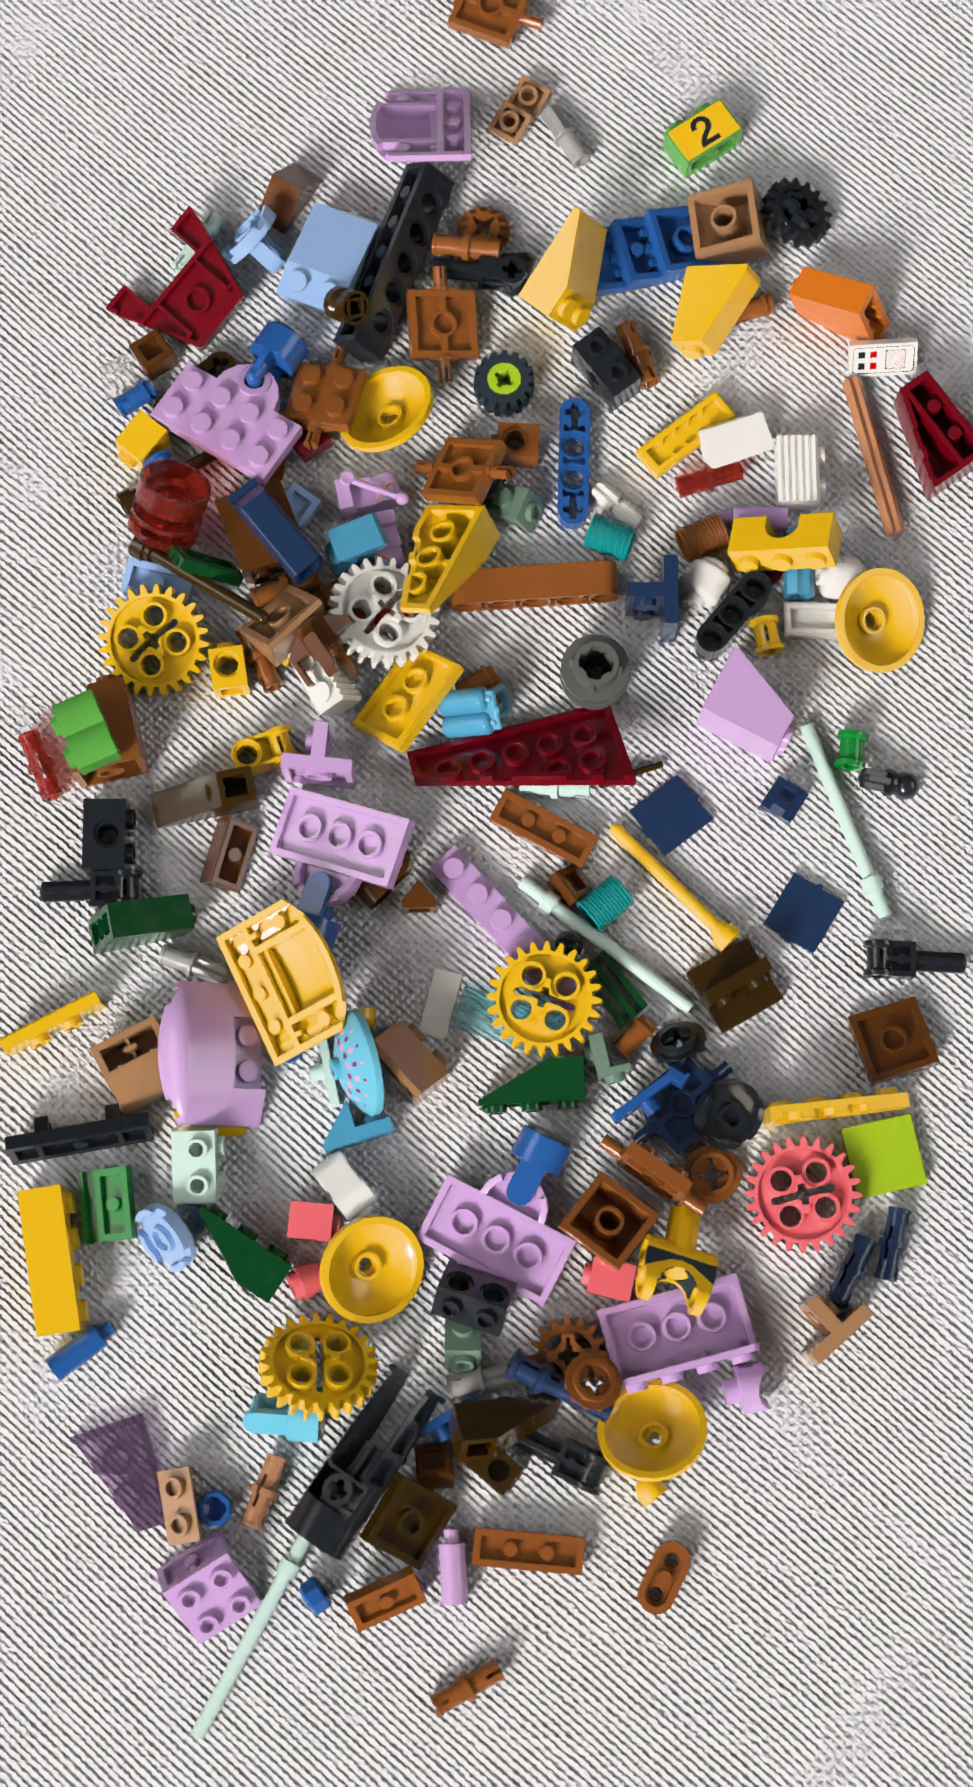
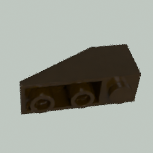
M250 765L214 772L150 794L157 829L260 808L255 778Z
M537 1393L523 1397L511 1398L509 1396H502L493 1400H465L460 1403H453L448 1426L457 1462L492 1459L555 1419L560 1399L550 1394Z

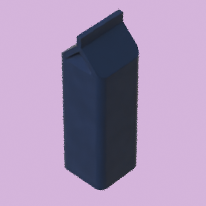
M252 478L227 498L239 517L297 586L324 566L322 556L255 478Z

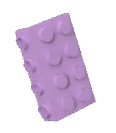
M737 1273L715 1278L707 1305L699 1317L688 1314V1305H685V1297L680 1288L652 1295L649 1301L637 1299L596 1311L609 1359L618 1368L622 1378V1388H626L627 1394L649 1389L647 1382L661 1378L663 1385L684 1379L682 1372L695 1368L698 1375L718 1370L717 1362L732 1359L733 1365L754 1360L753 1353L759 1351L760 1347L755 1339Z

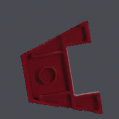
M188 206L170 230L193 249L195 254L152 306L146 304L124 285L106 306V309L113 315L151 330L157 328L163 335L204 350L246 300V297L199 216Z

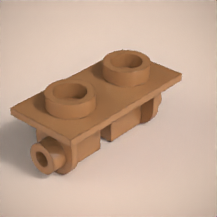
M190 1466L157 1472L168 1546L202 1541L201 1532H203V1528H200L192 1480L194 1472L191 1473Z

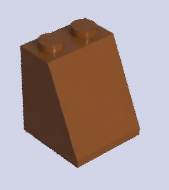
M114 674L98 677L95 683L87 684L86 691L91 689L96 695L122 759L85 775H82L77 767L74 769L70 768L71 774L82 789L150 773L133 696L122 676L116 677Z

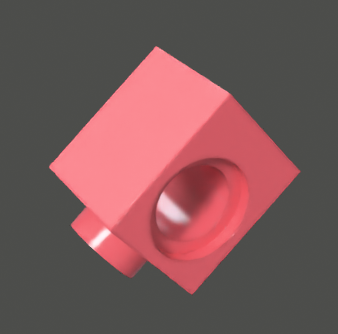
M291 1201L287 1237L289 1239L330 1242L333 1235L341 1229L342 1214L336 1213V1206L334 1204Z
M594 1256L592 1264L585 1262L580 1284L587 1285L585 1293L629 1302L637 1265L625 1263L617 1272L603 1260Z

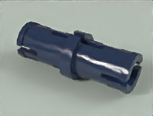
M888 1206L883 1237H879L878 1241L881 1249L876 1273H874L875 1278L897 1282L902 1252L907 1250L908 1244L905 1243V1237L912 1211Z
M858 1233L855 1234V1238L844 1261L839 1262L837 1266L839 1272L826 1296L833 1304L845 1309L848 1307V1303L859 1280H864L866 1273L863 1271L874 1248L877 1246L875 1241Z

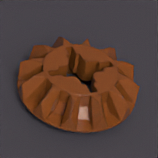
M477 204L473 209L464 211L463 216L457 223V236L470 233L472 237L501 239L502 250L510 237V225L503 211H497L492 205L480 207ZM475 222L482 226L491 223L489 227L490 235L485 233L476 235L477 225Z
M704 1146L694 1151L685 1162L684 1170L689 1174L687 1179L693 1182L690 1187L691 1193L704 1202H722L731 1197L739 1186L741 1179L740 1166L734 1155L728 1150ZM709 1159H711V1164L716 1171L727 1172V1175H722L716 1179L714 1190H712V1185H710L708 1179L697 1177V1175L707 1171Z
M598 1353L578 1355L570 1362L564 1372V1389L568 1390L571 1402L581 1405L584 1411L591 1409L600 1412L612 1406L620 1396L622 1390L620 1372L616 1365L604 1355ZM588 1372L593 1380L604 1381L598 1385L595 1392H593L591 1386L581 1385L588 1378Z

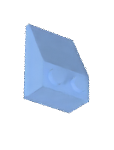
M315 202L287 260L276 293L285 301L326 315L323 303L326 293L331 288L339 286L355 289L372 248L379 224Z

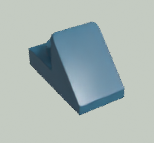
M370 513L330 529L327 532L330 542L323 548L334 574L338 578L343 572L347 573L352 564L358 567L361 566L364 559H370L387 546L389 542L377 514Z
M346 1100L323 1144L325 1153L328 1155L338 1149L341 1151L394 1134L395 1131L390 1116L383 1118L382 1114L368 1116L361 1119L362 1125L356 1127L349 1103Z

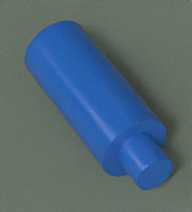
M108 1320L98 1328L92 1324L46 1358V1363L61 1381L107 1347L109 1344L106 1339L113 1335L116 1330Z

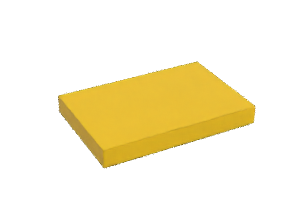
M429 649L424 653L418 651L419 656L414 662L407 657V662L403 667H400L397 663L393 665L351 723L357 730L405 754L464 672L460 664Z

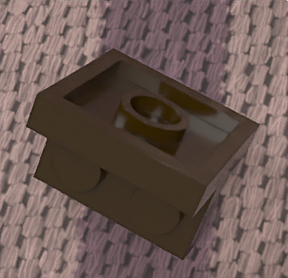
M748 938L685 974L721 1035L783 1000V996L769 975L773 969L766 956L762 959L759 958Z

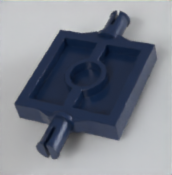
M692 1059L686 1060L684 1066L680 1062H676L673 1067L684 1074H687V1072L690 1074L688 1082L683 1090L670 1085L655 1096L654 1099L661 1109L653 1116L648 1118L642 1108H639L647 1124L630 1136L635 1142L642 1135L646 1134L637 1142L639 1145L641 1142L647 1143L657 1135L665 1140L675 1154L678 1155L700 1137L694 1123V1111L701 1094L711 1084L725 1079L734 1071L731 1066L719 1075L718 1073L729 1065L725 1060L709 1074L699 1068ZM666 1070L662 1075H660L657 1079H655V1080H654L652 1083H650L647 1087H649V1086H650L651 1084H653L655 1081H657V1080L660 1079L662 1076H664V1075L668 1072V1070Z

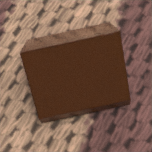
M573 865L554 872L547 882L554 893L561 897L560 901L570 909L592 890Z
M419 879L401 900L402 912L436 913L437 900Z

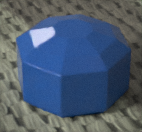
M222 1490L206 1492L197 1503L198 1518L208 1527L223 1526L233 1515V1500Z
M312 1576L300 1585L301 1598L313 1613L319 1615L331 1607L332 1601L316 1576Z

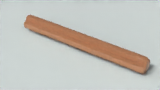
M860 376L848 377L843 382V389L883 528L888 537L903 533L904 524L862 378Z

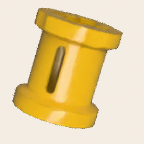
M763 615L748 622L749 628L753 629L757 648H755L754 654L756 657L773 656L785 651V644L780 642L777 624L780 622L778 615ZM765 631L768 633L769 641L766 640Z

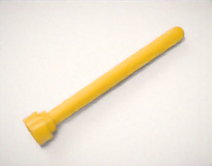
M618 823L611 825L610 834L711 931L709 935L713 938L712 943L720 951L726 950L742 932L732 922L728 924L725 920L720 921L622 825Z

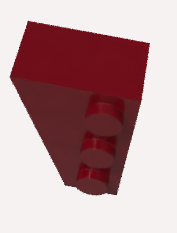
M926 370L899 389L893 405L928 502L973 471V428L929 371Z

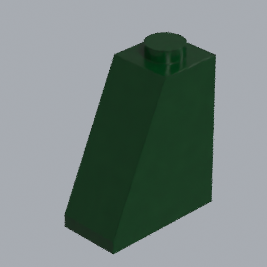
M188 894L107 903L88 920L94 954H102L185 936L195 928L194 924L196 923L197 915L194 905L190 904Z

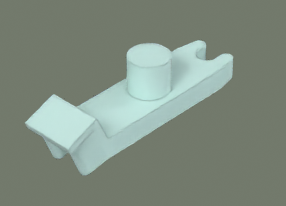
M328 1039L319 1043L322 1063L309 1066L312 1082L326 1079L331 1107L335 1108L340 1107L341 1104L336 1080L332 1078L329 1068L331 1054Z

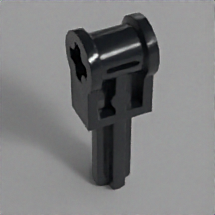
M507 255L503 258L480 256L479 262L433 257L429 262V276L433 278L432 267L440 266L441 268V266H446L447 279L477 282V289L500 291L508 297L518 296L527 282V265L520 256ZM509 274H515V277L509 278Z
M138 869L90 871V880L43 882L40 887V897L43 902L90 901V906L94 909H101L107 903L138 900L139 879L143 878V871Z
M886 939L863 941V947L867 949L866 970H863L864 978L912 980L916 977V972L962 974L966 969L967 960L964 953L916 951V942Z
M535 1431L514 1445L554 1464L550 1474L593 1495L601 1494V1482L608 1467H612L605 1459L602 1451L589 1447L570 1437H567L564 1443L561 1444ZM593 1465H595L594 1472L590 1477L589 1474L593 1468Z

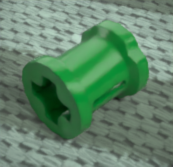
M853 729L839 730L837 738L840 739L839 756L834 760V767L846 771H861L866 765L862 759L864 744L868 742L869 734Z

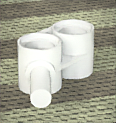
M339 1149L310 1171L349 1222L355 1218L375 1215L372 1209L373 1204L378 1199Z

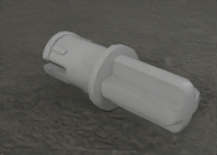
M557 105L547 106L542 111L541 118L554 136V144L561 147L573 168L583 166L590 160L591 155L576 135L577 128L569 124Z
M168 942L163 945L160 951L159 964L184 972L188 978L196 976L211 983H225L227 981L229 968L202 957L199 951L192 953Z
M508 1364L484 1369L480 1365L477 1366V1370L446 1375L450 1399L482 1392L485 1395L487 1390L515 1385L519 1381L514 1378L510 1380L504 1378Z

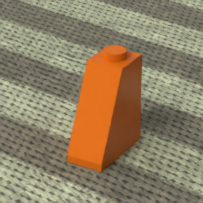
M805 266L798 278L791 284L789 296L798 314L851 341L882 339L890 325L874 285Z

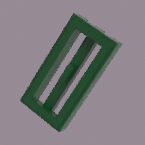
M172 545L168 557L173 559V563L177 564L180 570L236 587H240L244 578L243 574L232 562L178 545Z
M604 950L597 957L589 961L585 972L595 970L598 975L597 977L627 1013L622 1017L601 991L594 994L603 1000V1008L619 1028L648 1007L646 1001ZM601 962H603L637 1004L636 1007L632 1008L599 967Z

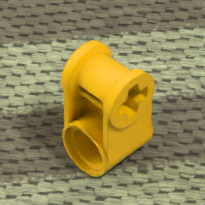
M287 724L275 726L263 733L236 742L231 751L233 767L239 768L250 765L254 776L273 769H280L282 751L278 742L281 743L284 753L300 754L295 752L289 735L291 733L290 726ZM244 752H253L257 755V759L251 764H242L238 760L239 756Z

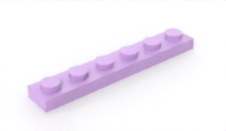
M455 845L429 868L431 874L508 956L514 960L518 959V947L523 949L526 954L530 953L531 942L535 943L539 951L543 950L545 941ZM538 969L528 971L526 976L536 985L542 980L543 973ZM564 980L558 987V993L562 996L572 995L577 988V983L573 980ZM549 992L545 993V997L551 1003L566 1010H575L574 1005L556 1002L552 1000Z

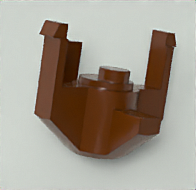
M315 615L299 627L289 660L307 687L312 688L315 684L301 663L310 656L314 661L319 662L328 677H332L339 671L336 666L337 663L349 681H353L360 675L357 666L351 657L346 654V650L342 646L343 640L339 636L341 632L354 623L351 616Z

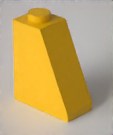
M749 264L686 267L671 342L681 351L683 356L699 359L702 356L716 355L760 286L761 279Z

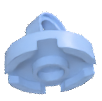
M266 204L263 205L261 211L256 209L233 233L236 236L234 239L236 242L232 247L226 243L221 252L222 257L231 265H234L250 253L265 268L276 273L288 260L284 251L266 234L274 223L276 214Z
M151 1203L139 1211L135 1217V1222L139 1221L142 1228L137 1231V1235L144 1249L157 1264L165 1261L171 1265L168 1271L180 1272L195 1259L196 1247L193 1238L206 1228L197 1210L199 1205L196 1203L184 1204L174 1211L163 1204ZM184 1211L194 1215L196 1219L194 1230L188 1229L182 1221L181 1216Z

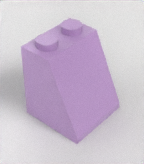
M734 647L701 709L696 725L771 763L775 753L780 756L783 755L795 731L794 728L790 727L794 718L792 712L740 649Z

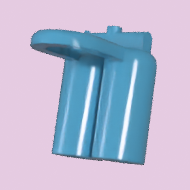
M497 685L489 690L485 687H475L449 691L438 706L439 712L444 716L442 722L444 735L448 739L488 735L492 734L495 730L502 729L503 724L501 720L505 719L510 712V697L507 690L503 686ZM497 693H499L502 699V709L500 705H497Z

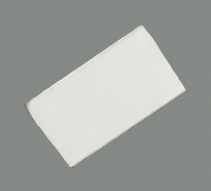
M761 410L698 430L703 461L711 468H718L774 449L773 439Z

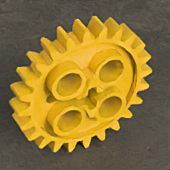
M142 584L140 586V595L133 589H128V601L122 597L115 598L119 606L118 610L107 607V612L112 616L111 621H100V624L108 628L107 633L98 634L97 638L107 641V645L98 650L100 653H109L110 656L103 665H114L116 668L112 674L116 675V677L123 675L128 687L135 683V694H140L144 687H146L148 697H154L157 687H159L162 696H168L169 685L176 692L182 691L181 680L192 684L194 681L190 672H203L202 668L197 664L198 660H209V657L201 651L202 648L212 646V643L203 640L202 635L211 632V629L201 628L199 624L204 621L206 615L194 614L199 605L197 602L190 603L189 605L185 604L188 598L187 593H182L175 598V587L169 586L165 594H163L161 584H155L152 593L147 585ZM155 606H159L164 614L163 621L157 626L153 625L149 620V612ZM174 619L178 620V624L173 629L167 631L158 639L159 647H148L137 661H132L131 658L136 652L151 643L150 634H161ZM129 629H133L138 636L137 644L133 648H128L123 640L125 632ZM178 632L185 636L187 642L186 647L181 652L174 650L171 643L172 637ZM152 655H155L161 664L160 670L155 675L149 673L146 669V661Z
M546 941L543 950L539 951L535 943L531 942L530 953L527 954L518 947V959L514 960L508 955L505 956L506 962L509 965L507 969L496 966L495 969L501 976L500 980H489L490 985L497 989L496 992L486 994L488 1000L496 1002V1005L487 1009L490 1015H499L492 1022L493 1027L501 1028L505 1026L500 1037L506 1040L513 1036L511 1047L515 1050L524 1043V1053L528 1056L532 1053L534 1047L538 1048L541 1058H544L547 1048H551L554 1055L559 1057V1046L562 1045L569 1052H572L571 1041L576 1039L584 1044L585 1040L581 1032L585 1030L593 1033L595 1030L589 1023V1020L601 1018L600 1014L593 1010V1007L603 1005V1000L594 997L593 994L600 992L602 986L601 984L590 983L598 976L596 971L585 972L589 965L587 958L577 963V950L574 949L568 955H565V946L560 943L556 951H552L550 942ZM533 969L542 971L543 977L538 984L528 985L525 983L524 978L528 971ZM564 980L575 981L577 983L575 992L569 996L560 995L558 987ZM521 988L540 997H544L545 993L549 992L552 1000L564 1004H572L575 1006V1010H566L550 1002H546L544 1007H541L536 998L516 994L515 989ZM520 1003L531 1005V1013L525 1019H517L513 1015L514 1008ZM560 1013L564 1015L566 1020L562 1028L551 1030L547 1027V1020L552 1014Z
M314 1312L312 1321H307L303 1314H299L298 1324H295L290 1319H286L285 1329L275 1326L273 1337L266 1336L265 1346L261 1347L258 1373L261 1374L260 1384L261 1386H268V1398L278 1396L276 1407L280 1408L286 1404L290 1405L289 1415L291 1416L298 1410H302L304 1420H307L311 1413H316L319 1422H322L324 1413H330L334 1420H338L340 1409L346 1414L351 1415L353 1404L362 1407L364 1397H370L373 1385H376L378 1359L374 1358L375 1347H368L369 1336L358 1337L359 1326L348 1330L346 1328L347 1319L345 1318L338 1324L333 1323V1314H329L325 1321L320 1320L317 1312ZM315 1341L320 1342L321 1349L320 1371L322 1373V1392H318L316 1389L317 1362L315 1360Z

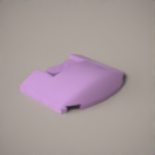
M469 89L390 90L386 93V100L388 102L382 103L378 101L374 106L369 122L370 136L377 152L386 161L391 163L471 161Z
M194 981L176 982L173 989L178 990L171 1003L165 1005L158 1037L160 1080L165 1099H171L172 1104L180 1117L174 1118L178 1125L259 1127L266 1089H262L261 1035L238 985Z

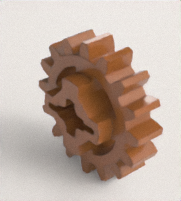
M564 1316L563 1325L558 1326L557 1322L552 1319L550 1320L551 1330L549 1332L542 1328L538 1330L543 1338L541 1342L531 1341V1345L537 1348L538 1351L537 1354L530 1355L529 1357L542 1364L544 1362L554 1363L562 1370V1376L565 1377L566 1363L558 1359V1353L564 1352L566 1338L569 1339L571 1350L578 1352V1355L598 1353L607 1357L608 1352L599 1351L598 1346L605 1339L604 1337L594 1339L592 1336L596 1330L594 1325L585 1330L582 1328V1318H579L575 1325H571L569 1316ZM560 1332L561 1342L554 1350L544 1351L548 1341ZM574 1332L585 1337L591 1348L583 1349L574 1340ZM588 1372V1378L585 1380V1382L581 1383V1385L586 1386V1382L588 1380L594 1384H598L599 1380H593Z

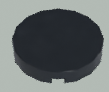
M722 1079L711 1084L701 1094L695 1106L694 1123L697 1133L709 1145L720 1150L736 1149L742 1146L741 1143L747 1139L751 1140L757 1134L763 1122L764 1106L762 1100L759 1099L757 1091L748 1083L739 1079Z

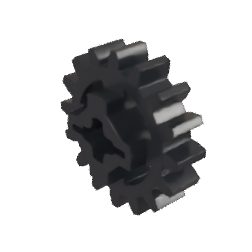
M785 177L779 183L775 182L761 200L765 204L761 209V213L768 215L764 222L765 225H773L775 229L772 234L774 236L781 234L784 244H787L789 240L793 241L797 249L802 244L808 249L814 243L818 244L822 240L826 232L831 228L828 220L832 217V213L824 210L828 202L819 200L818 197L821 192L819 190L811 191L809 182L801 186L798 178H794L789 182Z

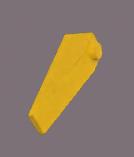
M426 506L413 529L412 539L415 544L413 552H409L408 561L411 567L410 573L405 577L400 603L402 612L432 614L488 559L500 533L485 506Z

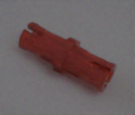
M30 730L21 734L18 737V741L21 743L28 761L26 768L29 775L34 776L43 802L60 798L64 792L53 769L55 763L52 757H48L39 731ZM36 753H37V755H38L39 761H40L41 766H42V768H43V770H44V773H45V775H46V778H44V776H43V772H42L41 767L39 766V763H38L37 758H36V756H35Z

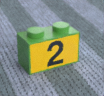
M721 98L711 104H702L686 120H677L672 123L665 132L663 149L686 179L739 146L743 128Z

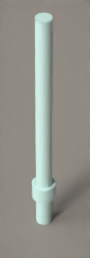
M813 723L806 724L800 728L862 877L860 884L864 894L869 895L879 920L889 917L892 913L882 891L885 887L880 874H875L815 727Z
M527 876L521 880L517 887L539 903L538 907L548 915L552 912L683 1012L688 1013L694 1005V1001L560 902L561 897L552 890L547 892Z
M300 1535L297 1536L287 1557L282 1556L275 1569L278 1572L190 1732L194 1737L204 1740L290 1580L296 1579L302 1568L299 1564L310 1542Z

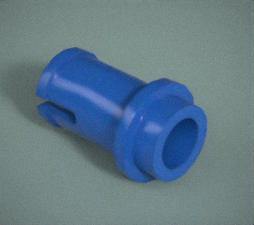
M139 379L137 381L138 385L112 399L123 418H126L127 415L148 402L152 405L154 403L153 399L158 397L148 379L143 382Z

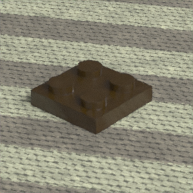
M398 1471L359 1537L372 1546L421 1570L458 1505Z

